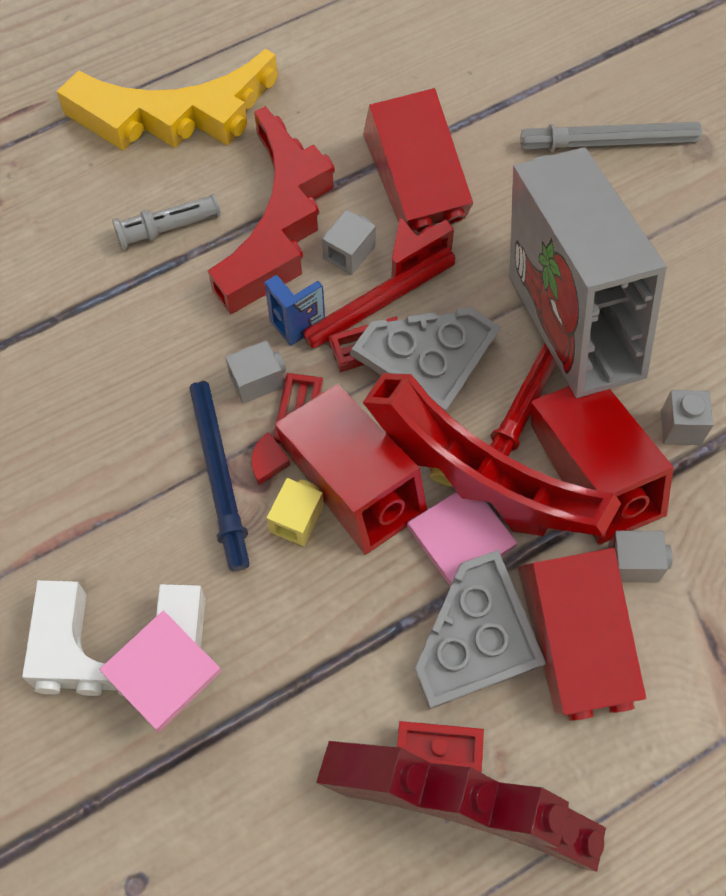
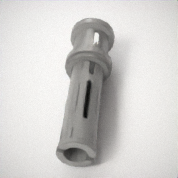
M211 194L208 197L151 213L150 210H142L138 216L121 221L115 218L112 219L120 247L124 250L128 248V244L145 239L154 241L159 237V233L215 216L218 217L220 216V208L215 195Z

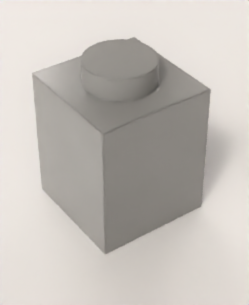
M346 209L322 238L323 259L353 275L375 247L376 226L366 217L357 216Z
M267 340L225 356L230 378L243 404L284 388L282 373L286 372L285 363L279 351L272 352Z
M670 391L661 409L664 444L702 445L713 427L710 391Z
M615 531L608 544V549L615 548L622 582H660L664 574L672 566V549L670 545H665L664 531Z

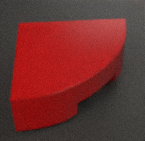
M269 432L260 438L252 453V469L258 485H261L290 466V459Z

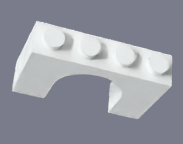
M37 580L22 678L35 688V692L59 694L62 688L76 689V693L81 695L99 696L102 694V690H117L99 670L105 663L92 660L83 651L81 633L87 594L79 582ZM160 584L156 616L164 610L201 648L206 600L201 586Z

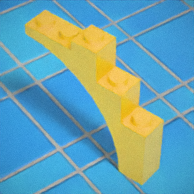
M264 49L247 64L225 76L203 84L179 89L143 90L125 88L100 81L81 71H77L56 92L65 115L122 151L132 142L136 141L144 130L176 148L184 139L192 135L196 127L227 146L236 136H240L245 131L248 125L246 109H250L255 104L257 98L267 88H271L278 78L276 54Z

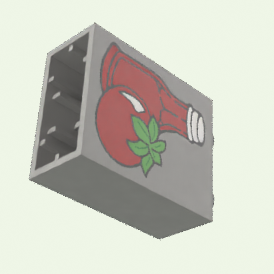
M586 147L552 156L543 155L531 161L513 165L509 278L574 396L580 398L647 379L667 268L666 264Z

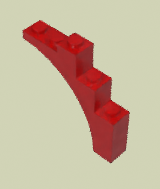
M266 106L254 111L257 135L269 152L275 170L271 198L263 217L251 235L230 256L208 270L212 291L230 315L265 296L264 282L275 275L284 284L302 275L301 259L303 258V252L297 242L318 231L317 215L320 212L314 199L334 189L333 173L335 172V167L327 154L322 155L314 144L304 149L297 138L292 139L288 134L282 119L279 116L274 117Z
M383 373L363 401V404L386 434L417 466L439 468L463 499L491 502L513 532L544 536L548 528L604 536L621 505L615 493L588 489L555 479L500 453L473 435L445 412L427 394L412 374Z

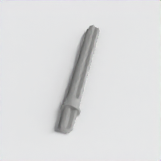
M698 121L555 127L554 124H549L548 128H526L521 130L520 144L523 149L548 148L550 152H553L555 148L698 142L702 135V127Z

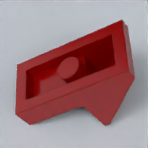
M400 218L392 255L391 278L442 247H449L452 250L454 228L449 222L444 220L435 226H428L417 236L405 221Z

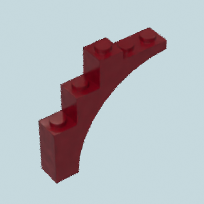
M338 741L328 742L316 781L319 785L345 797L400 807L466 825L534 848L581 869L598 871L600 856L604 850L606 827L568 808L569 802L543 787L502 783L471 767L430 763L400 747Z

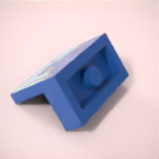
M277 275L264 282L270 322L290 346L304 338V329L325 317L324 290L319 281L314 282L295 295Z

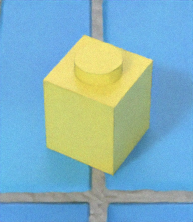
M286 478L266 518L269 532L305 547L324 508L323 492L319 491V488L309 481L299 480L296 482Z

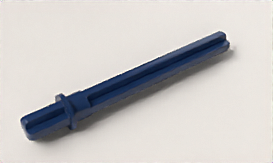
M207 381L194 382L190 385L189 389L218 518L219 533L216 537L217 541L224 546L229 570L237 572L247 569L250 565L244 540L248 536V530L242 526L241 517L238 514L209 383Z

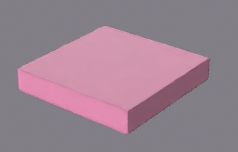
M457 492L407 523V528L450 587L461 563L499 550L501 557H503L517 546L516 540L485 501L463 499Z
M164 610L99 669L158 733L222 672L221 668Z

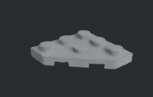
M471 307L456 309L454 313L436 315V312L407 316L404 320L387 322L386 319L370 322L351 349L350 355L380 375L383 373L412 374L427 394L446 412L501 327Z
M499 550L461 563L414 669L429 710L543 667L546 664Z

